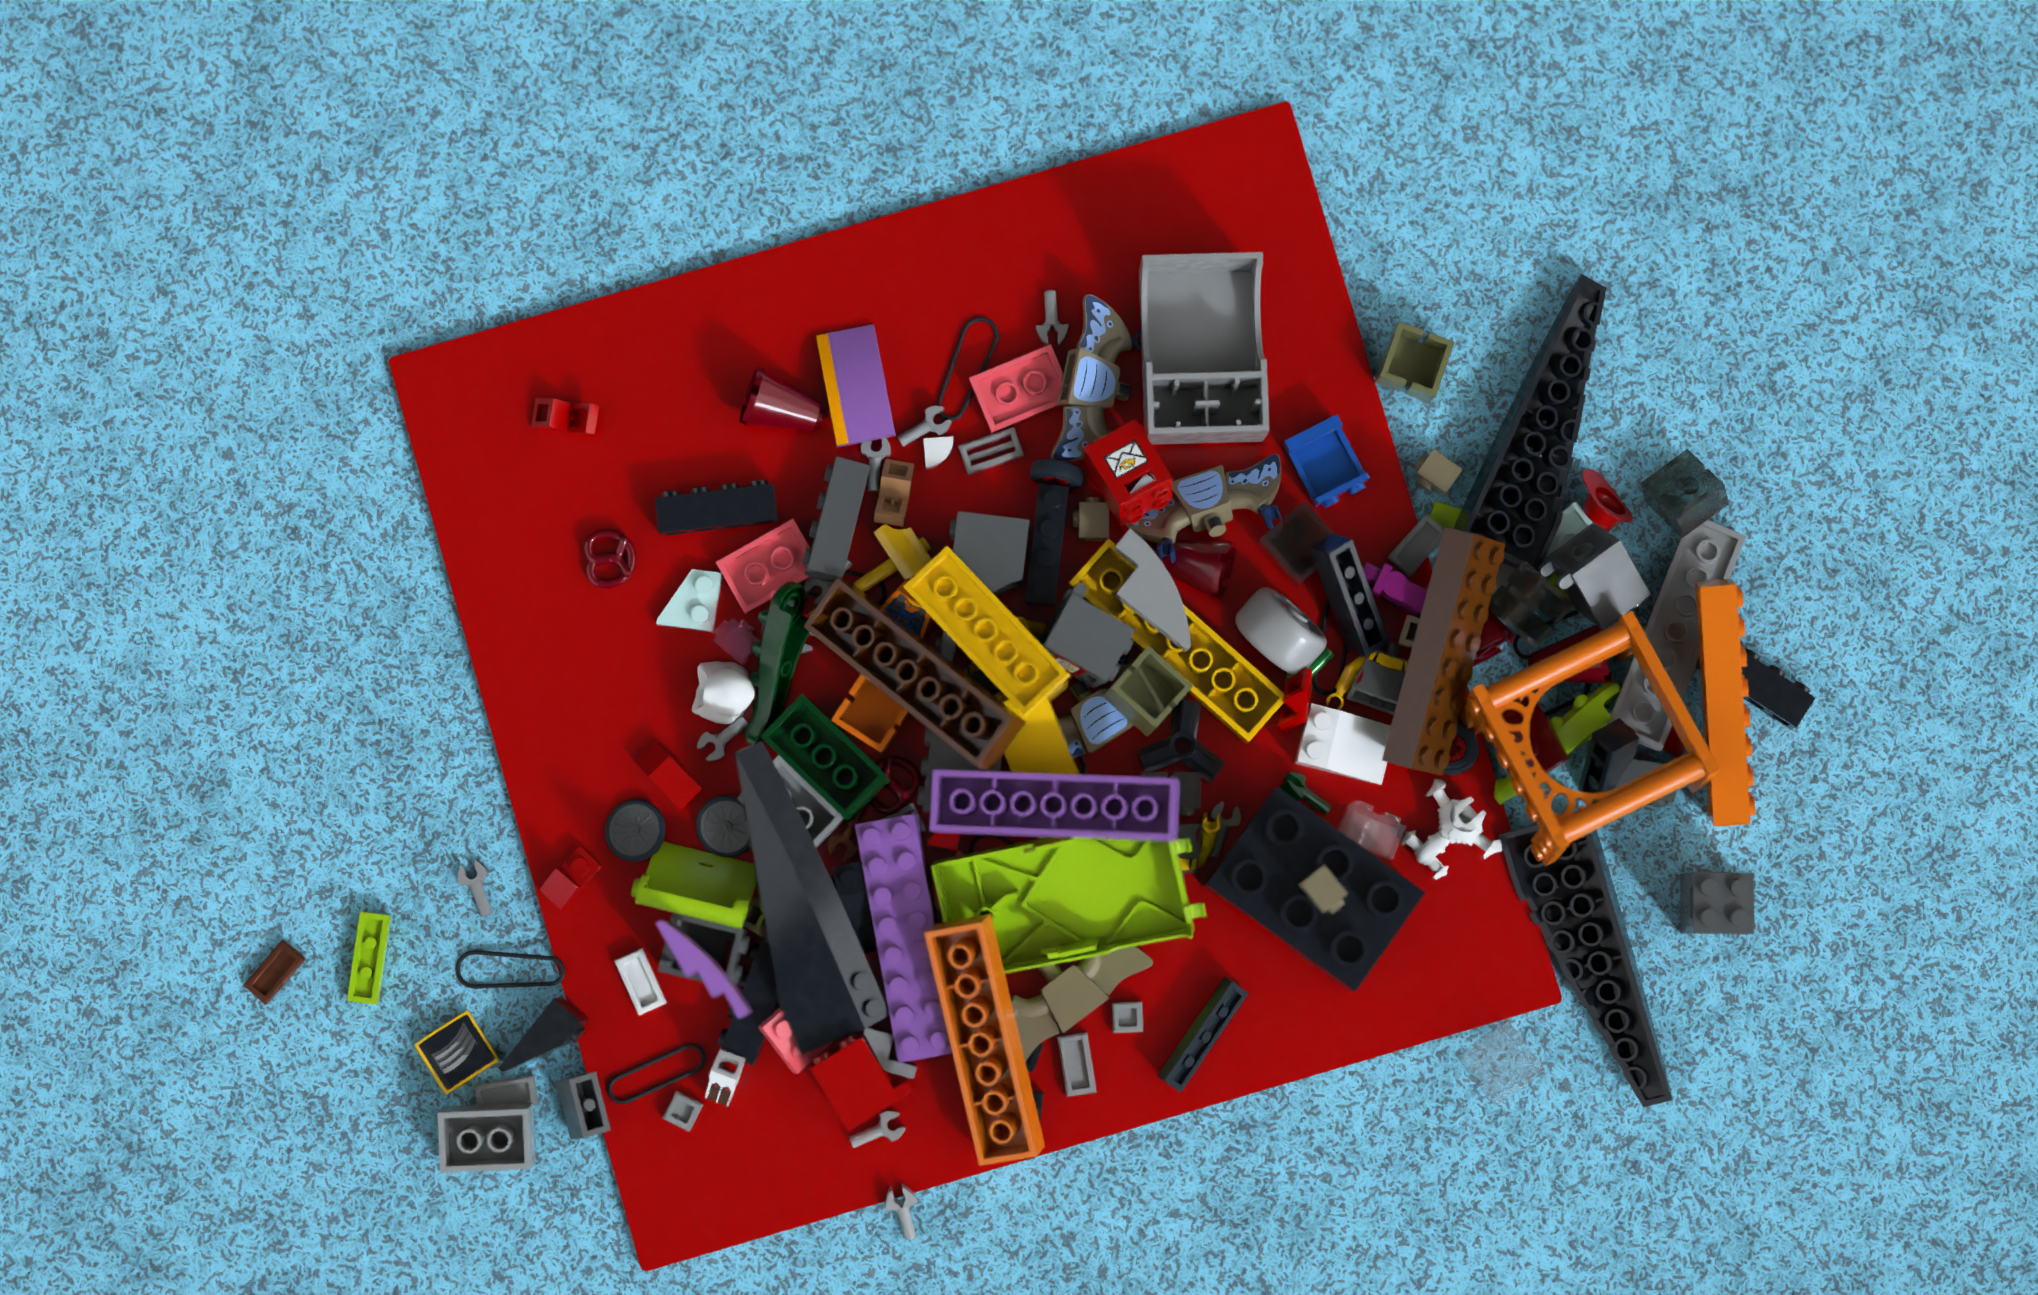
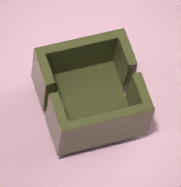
M1399 321L1392 330L1374 383L1398 392L1404 387L1406 388L1404 394L1430 403L1437 395L1455 342L1429 333L1423 339V342L1419 343L1417 341L1423 336L1424 330Z
M1148 646L1104 694L1103 698L1144 735L1148 736L1188 693L1193 685Z

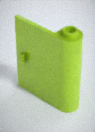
M663 842L659 850L652 855L646 874H642L641 879L635 878L631 896L636 897V904L742 929L757 884L754 872L755 864Z

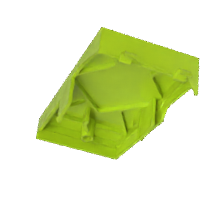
M1046 837L935 860L931 865L944 922L991 914L1005 974L1105 955L1112 951L1181 937L1190 939L1193 938L1195 930L1193 918L1207 917L1204 903L1189 904L1178 854L1192 852L1189 838L1178 839L1177 842Z

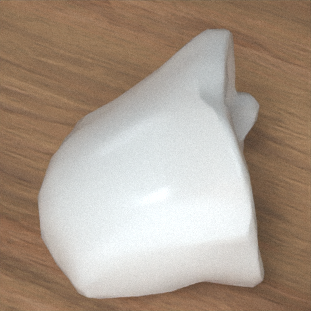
M715 661L700 663L697 670L700 684L696 689L692 712L715 723L732 724L739 717L743 716L744 711L754 698V688L749 679L748 670L734 662Z

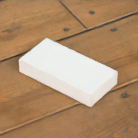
M643 948L615 960L639 1016L667 1003Z

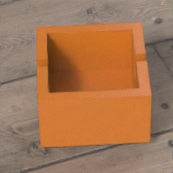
M860 674L849 691L850 696L855 698L854 701L851 703L850 700L845 698L831 719V722L883 755L897 734L893 727L895 724L901 727L909 712L864 675Z

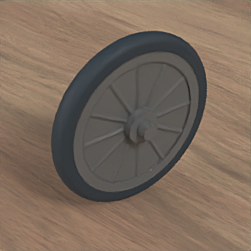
M721 795L708 800L700 809L696 819V832L701 844L712 854L721 857L739 856L750 848L749 838L751 837L748 821H745V806L736 796Z
M639 799L629 800L618 805L609 815L605 826V839L609 849L618 858L629 862H639L650 858L659 850L666 834V824L660 810L652 803Z

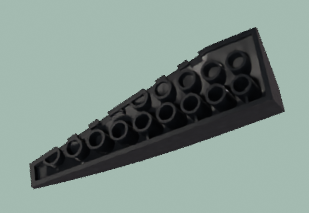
M1583 274L1579 275L1531 364L1453 527L1456 530L1473 533L1504 543V559L1502 563L1533 576H1537L1538 568L1543 563L1561 524L1563 515L1561 509L1568 489L1566 483L1569 470L1572 469L1573 464L1572 452L1574 443L1577 442L1586 397L1584 391L1591 371L1589 365L1592 352L1595 351L1596 340L1594 339L1597 325L1600 324L1607 289Z
M758 741L734 753L740 792L743 793L745 821H748L751 838H749L750 849L754 854V872L761 912L766 922L767 931H765L767 943L770 945L772 974H775L776 997L792 1031L795 1042L803 1054L861 1031L890 1016L819 852L763 742Z
M1537 823L1500 834L1499 838L1518 897L1521 902L1525 899L1527 900L1532 910V913L1529 914L1535 925L1539 924L1547 946L1554 953L1570 985L1592 1017L1596 1029L1605 1039L1609 1046L1608 1049L1614 1059L1618 1061L1625 1078L1641 1105L1647 1107L1673 1100L1645 991L1597 829L1569 843V846L1560 857L1547 866H1544L1542 860H1536L1530 847L1533 844L1531 839L1540 829Z

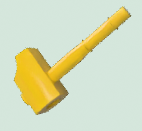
M884 524L873 533L889 559L863 575L853 584L865 592L897 571L904 581L907 578L912 579L932 560L927 553L931 548L924 537L917 538L911 527L898 530Z

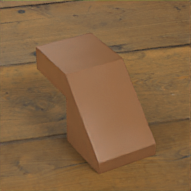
M885 459L874 522L903 527L912 484L914 463Z

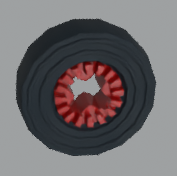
M1039 459L1032 463L1030 478L1038 484L1069 487V490H1075L1081 487L1084 472L1081 468L1067 462Z
M1458 722L1457 733L1453 741H1455L1456 747H1460V751L1455 752L1453 757L1449 756V763L1444 770L1446 775H1458L1467 771L1475 763L1479 753L1478 740L1471 729H1467L1466 725Z

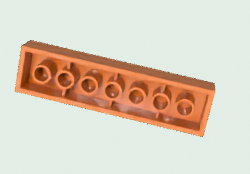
M1732 579L1695 581L1704 741L1720 768V771L1707 784L1708 814L1713 826L1751 824L1750 816H1755V801L1748 786L1754 785L1753 769L1747 763V756H1752L1751 738H1748V734H1745V727L1750 726V712L1743 701V697H1748L1749 695L1748 680L1742 675V667H1747L1746 649H1743V645H1740V637H1745L1744 619H1741V615L1738 614V607H1743V591Z
M991 914L933 924L924 934L979 1166L1037 1157L1045 1147Z

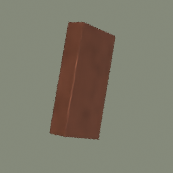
M281 940L243 986L265 1005H268L306 958L285 940Z

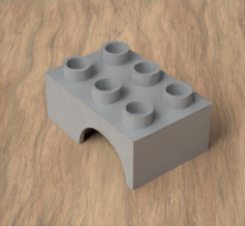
M1263 252L1142 255L1139 266L1143 413L1144 433L1151 444L1263 442L1268 434L1267 359L1264 358L1260 315Z

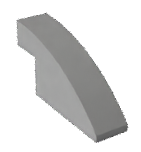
M1130 528L1115 546V551L1135 566L1136 570L1116 593L1115 597L1186 653L1191 646L1187 615L1180 594L1160 558Z

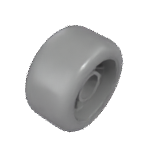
M1269 587L1258 589L1239 610L1235 618L1236 626L1243 636L1272 663L1292 675H1297L1302 670L1309 668L1324 651L1327 644V639L1321 629L1299 607Z

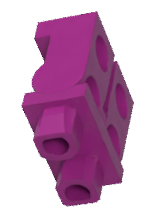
M1367 562L1363 570L1373 598L1377 600L1379 596L1385 603L1420 618L1429 583L1425 588H1422L1407 581V578L1401 572H1391L1393 567L1386 563L1380 569Z

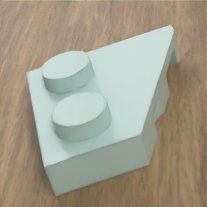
M692 569L657 618L656 624L714 633L722 573Z

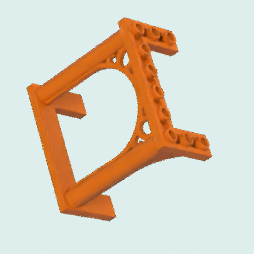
M1633 611L1622 615L1615 625L1486 688L1483 683L1472 688L1461 710L1462 713H1460L1462 723L1466 725L1467 729L1471 728L1475 735L1483 731L1486 739L1489 742L1493 741L1498 750L1496 756L1501 767L1509 770L1513 778L1510 782L1515 793L1518 796H1523L1527 804L1525 811L1529 819L1533 823L1537 822L1540 828L1531 839L1533 844L1530 847L1536 860H1542L1544 866L1555 862L1569 846V843L1685 785L1689 787L1693 794L1703 789L1720 771ZM1616 655L1620 664L1630 660L1634 655L1688 753L1610 791L1584 793L1562 786L1545 773L1533 754L1529 738V725L1535 705L1541 696L1557 683ZM1524 697H1527L1529 705L1524 707L1522 704L1514 702V700L1519 699V702H1521ZM1508 709L1515 710L1522 715L1523 722L1518 725L1509 724L1502 718V712ZM1509 732H1519L1522 741L1515 742L1516 737ZM1531 760L1533 767L1529 768L1525 761ZM1540 784H1547L1550 788V793L1546 798L1544 797V789L1539 788ZM1558 794H1563L1568 802L1567 809L1562 814H1555L1551 808L1552 799ZM1575 800H1582L1586 806H1578L1577 809L1579 811L1573 813Z

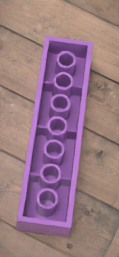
M933 770L930 831L952 834L1177 842L1180 781L1177 778Z
M910 814L856 824L855 828L898 1063L951 1054V1044L924 934L933 924H937L938 920L918 814Z

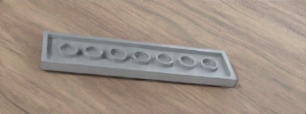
M1692 513L1688 516L1643 630L1681 700L1699 658L1695 581L1730 579L1746 538L1745 535ZM1633 655L1621 685V691L1618 693L1611 710V720L1606 725L1620 718L1626 725L1635 730L1636 734L1640 737L1639 744L1661 752L1672 723Z

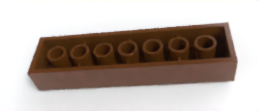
M1444 527L1385 746L1383 761L1443 776L1444 770L1449 763L1451 744L1457 733L1460 711L1465 703L1464 696L1468 681L1473 674L1472 666L1475 655L1480 648L1482 629L1488 618L1489 603L1496 589V577L1499 566L1504 559V543L1473 533Z
M837 578L803 626L977 768L992 771L1026 723L1023 718L851 582Z

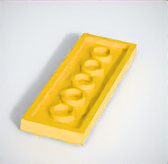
M948 546L903 586L1025 717L1070 677L1069 673Z

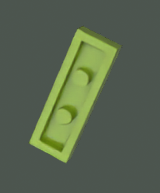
M360 912L347 1001L379 1005L391 915Z

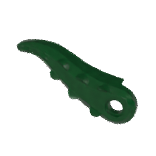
M793 581L786 582L779 587L773 594L769 609L761 611L758 615V619L764 625L761 640L752 645V652L758 657L757 671L750 675V681L756 687V699L752 705L754 712L751 723L745 729V739L748 745L758 741L764 742L760 736L781 715L798 659L810 633L803 627L809 619L803 615L806 591L804 586Z

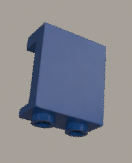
M1338 414L1285 440L1282 445L1314 507L1322 504L1323 508H1327L1340 501L1339 495L1347 491L1350 495H1353L1366 488L1364 483L1370 478L1368 473H1365L1348 442L1341 428L1343 424Z

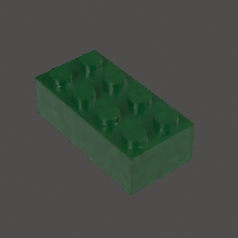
M803 694L760 736L849 823L891 781L868 756Z

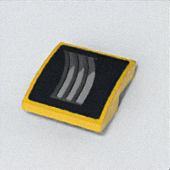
M468 1010L413 1045L445 1096L500 1061Z

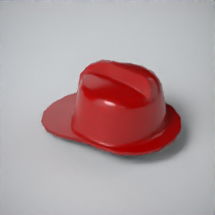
M1592 469L1583 470L1582 479L1589 491L1583 507L1586 516L1594 524L1607 532L1611 531L1621 522H1632L1633 515L1631 511L1623 504L1615 490L1603 476Z

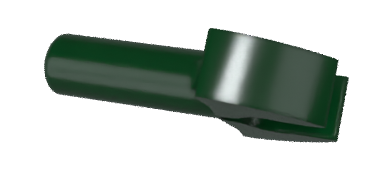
M1290 772L1282 779L1285 783L1280 787L1297 801L1303 799L1324 815L1329 813L1331 805L1306 788V776Z

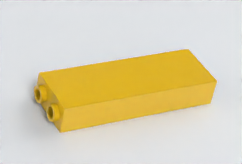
M1001 691L993 694L1026 721L1004 752L1011 772L1080 775L1049 696L1025 717Z

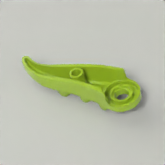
M1609 682L1589 696H1577L1568 713L1562 717H1553L1549 721L1568 755L1589 741L1593 732L1606 726V723L1611 720V715L1605 709V706L1614 700L1621 691L1618 683ZM1510 775L1505 779L1501 778L1496 781L1494 798L1500 805L1517 795L1511 785Z

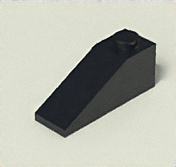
M1620 718L1592 733L1578 786L1579 792L1601 793L1613 790L1634 758L1640 737L1633 728L1626 725Z
M862 861L832 867L838 896L864 954L878 951Z
M563 997L554 998L498 1069L502 1072L509 1071L571 1042L576 1043L585 1033L584 1025L589 1019Z

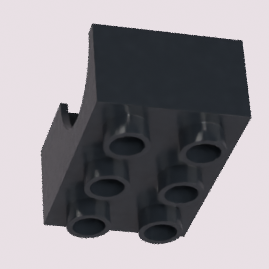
M1278 786L1269 792L1202 886L1260 924L1286 944L1290 950L1350 992L1357 991L1426 893ZM1322 865L1327 867L1348 893L1342 898L1346 903L1333 914L1328 910L1321 914L1298 886Z

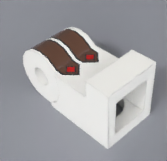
M720 1049L710 1071V1081L705 1095L706 1099L727 1107L729 1106L736 1085L739 1082L745 1058ZM722 1062H731L737 1069L729 1070L723 1066Z

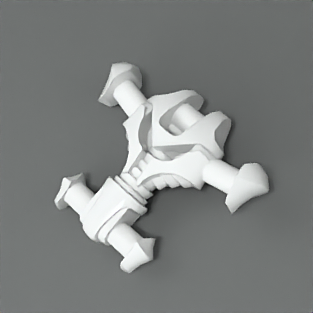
M1434 779L1432 787L1425 794L1427 797L1433 795L1440 806L1437 809L1440 819L1438 822L1440 824L1438 833L1436 832L1432 836L1429 834L1428 840L1424 844L1415 835V830L1407 831L1401 840L1402 846L1407 843L1414 850L1416 860L1420 864L1427 865L1435 873L1432 877L1435 880L1447 875L1449 866H1444L1436 856L1439 853L1446 852L1444 849H1446L1445 847L1450 842L1452 844L1455 842L1458 844H1469L1470 846L1474 843L1485 851L1484 860L1490 855L1502 851L1500 840L1492 842L1481 834L1483 832L1482 821L1487 813L1482 810L1477 814L1470 806L1474 801L1472 797L1460 801L1455 799L1449 800L1443 790L1446 782L1441 779Z

